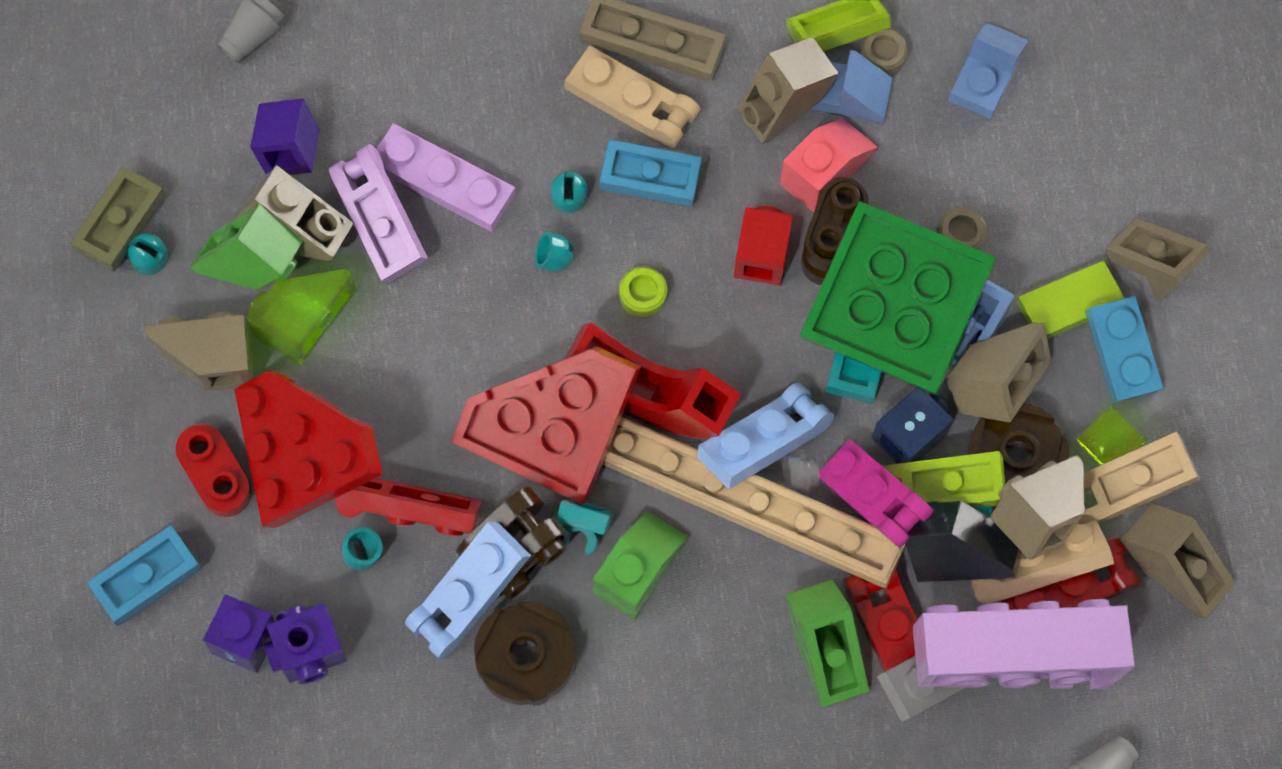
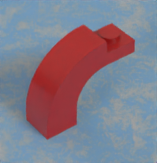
M592 322L582 325L564 358L566 359L597 346L641 366L623 413L659 429L693 438L718 437L741 396V393L703 367L682 371L652 362L637 354Z

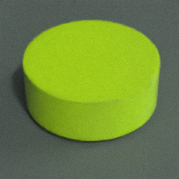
M637 267L628 271L621 279L619 285V299L622 307L629 314L641 318L651 317L660 312L667 300V284L664 277L658 271L649 267Z

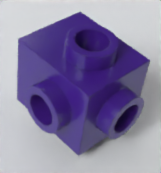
M325 603L308 610L303 606L288 609L276 616V622L266 625L272 641L263 644L273 672L283 670L289 683L299 680L300 684L318 681L329 674L328 668L347 661Z

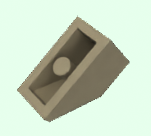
M1034 322L968 347L958 363L952 366L948 377V386L950 391L953 392L957 413L1004 422L1012 421L1052 362L1044 323Z
M1151 503L1121 539L1146 575L1194 614L1203 619L1208 617L1235 584L1195 518Z

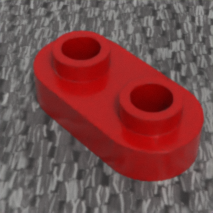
M205 424L194 425L184 430L176 442V456L206 508L214 515L220 517H232L241 513L251 500L252 490L244 471L221 433L214 427ZM204 441L209 444L204 453L195 454L192 452V448L197 442ZM228 481L233 484L232 489L227 494L216 493V487L221 482Z

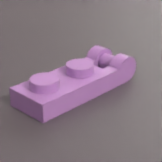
M367 144L357 150V157L347 163L344 161L336 163L329 168V173L381 281L390 283L427 261L428 257L384 170L382 157L373 145ZM365 174L368 182L358 188L357 179Z

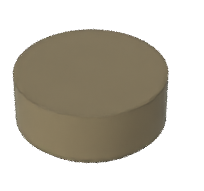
M886 29L864 37L860 54L886 74L892 76L903 68L908 47L900 33L893 29Z
M957 207L947 211L942 216L937 233L979 250L986 236V224L976 211L966 207Z

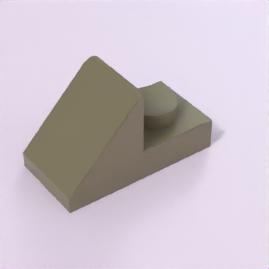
M1137 217L1105 248L1111 262L1146 276L1157 301H1161L1210 253L1206 244Z

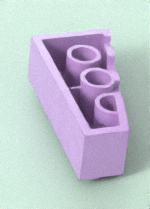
M1105 599L1086 600L1080 602L1077 608H1059V603L1056 601H1041L1028 605V609L1009 610L1008 604L989 603L977 607V611L958 612V607L955 605H938L928 608L927 613H923L913 625L919 687L980 688L989 685L990 678H999V685L1004 688H1024L1039 683L1041 679H1049L1050 689H1070L1073 687V684L1090 680L1091 689L1107 690L1135 667L1127 606H1110L1109 601Z

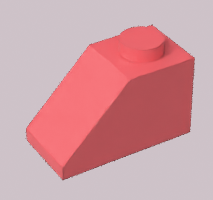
M840 118L815 128L783 160L779 184L814 213L825 185L836 178H850L877 151L878 147L844 118Z

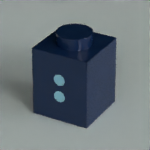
M916 387L876 423L872 439L897 464L916 462L948 435L954 419L950 416L951 411L938 395L928 394L926 391Z

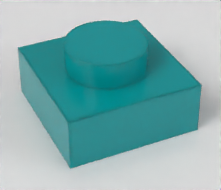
M835 353L825 392L873 404L881 372Z

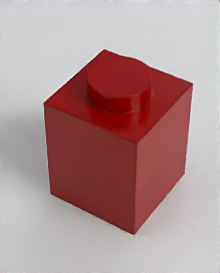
M772 206L745 207L733 278L781 285L793 215L783 214L780 209Z

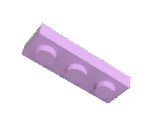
M394 123L376 148L382 157L384 170L388 178L490 232H493L516 196L515 187Z

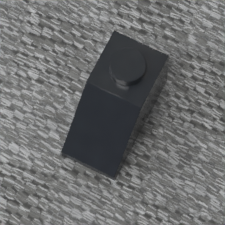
M962 501L926 502L934 510V513L925 522L919 520L907 533L910 538L905 544L917 582L1016 578L1022 552L991 518Z

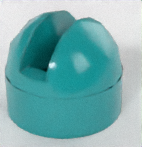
M576 172L560 173L551 183L550 197L552 204L559 211L565 213H574L581 210L588 200L586 181ZM564 183H573V199H564Z
M548 231L544 232L536 245L534 255L535 266L538 269L549 272H561L569 268L574 259L572 243L562 235Z
M143 233L135 236L130 242L128 258L132 267L137 272L144 275H152L160 272L166 266L168 251L164 242L158 236ZM145 245L158 253L154 258L146 251L140 249V247Z
M365 527L352 529L346 534L341 545L343 561L348 567L356 571L367 570L373 567L381 556L383 549L382 540L372 529ZM359 541L365 560L358 559L353 542Z

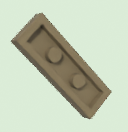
M591 0L579 30V41L711 82L726 43V34L619 0Z

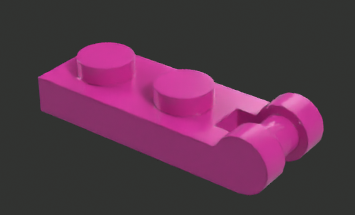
M851 439L816 474L830 489L899 549L910 538L907 533L919 520L925 522L934 513V510L914 491H911Z

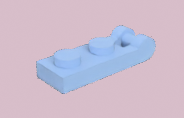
M796 382L789 386L781 397L723 430L718 437H712L701 443L698 448L697 458L728 489H731L823 433L833 422L834 414L824 404L817 405L810 399L811 392L801 382ZM795 413H798L803 418L797 423L790 417Z
M497 521L487 522L422 605L417 607L408 616L405 625L415 635L422 634L430 643L429 650L439 660L446 658L461 643L531 555ZM442 611L452 620L446 629L436 621Z

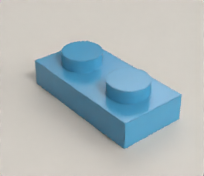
M609 139L599 181V190L693 207L702 157Z
M1136 296L1087 309L1085 313L1112 403L1162 390L1163 385Z
M170 525L86 583L118 627L202 568L172 525Z

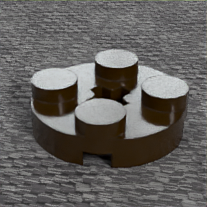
M1023 403L1011 422L982 418L974 429L968 448V455L1000 451L1003 456L1005 484L1018 475L1025 478L1036 473L1048 462L1054 461L1057 464L1069 459L1070 452L1065 433L1062 435L1060 428L1054 423L1055 419L1046 410L1028 403ZM1016 441L1024 443V451L1032 454V459H1023L1022 463H1016L1012 461L1010 455L1006 454L1005 448H1013Z
M521 602L517 606H510L504 610L501 608L495 611L481 625L474 643L476 669L485 687L497 698L515 705L529 704L537 706L544 704L550 697L558 694L564 688L575 666L574 640L565 620L553 609L536 602ZM527 641L534 643L533 651L538 656V659L534 663L527 662L524 666L516 664L517 657L511 652L512 648L515 645L523 647Z

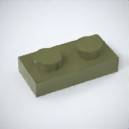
M122 166L70 242L73 250L115 272L127 254L130 242L141 233L166 196L163 187Z

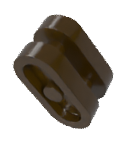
M836 178L825 185L807 230L801 258V268L804 275L815 284L822 285L858 202L869 203L865 187L852 178Z
M525 487L505 500L460 543L456 550L457 554L461 556L487 522L497 521L512 537L520 530L525 536L518 543L531 556L497 598L504 595L508 600L516 597L531 583V579L528 576L540 564L547 566L553 563L567 549L564 541L567 539L569 532L556 517H551L540 522L536 518L544 502L531 487Z

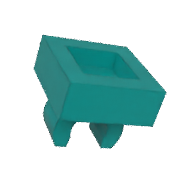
M570 498L561 501L557 519L561 523L568 524L564 528L569 532L564 544L568 546L573 532H583L587 537L584 554L591 555L599 544L598 534L605 535L610 530L615 511L588 503L581 504Z

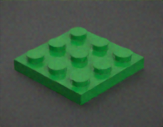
M859 201L799 336L802 339L937 396L997 261L996 257Z

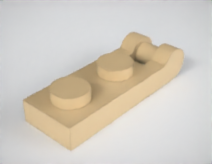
M590 45L565 79V89L669 148L677 146L683 137L681 130L687 122L692 123L701 110L700 106L690 97L683 94H675ZM661 109L670 113L666 120L656 118Z
M1176 431L1085 472L1084 493L1092 490L1098 504L1088 509L1084 505V514L1077 524H1085L1094 520L1101 524L1200 480L1180 434Z
M1097 520L1085 524H1077L1063 546L1035 559L1029 560L1022 553L1016 578L971 580L972 589L979 602L985 604L995 603L1112 565L1114 561L1105 536Z

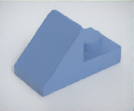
M986 22L973 40L970 54L950 92L948 101L991 120L1029 40Z
M850 50L848 65L831 62L839 74L822 101L815 105L812 110L884 123L892 77L854 50Z

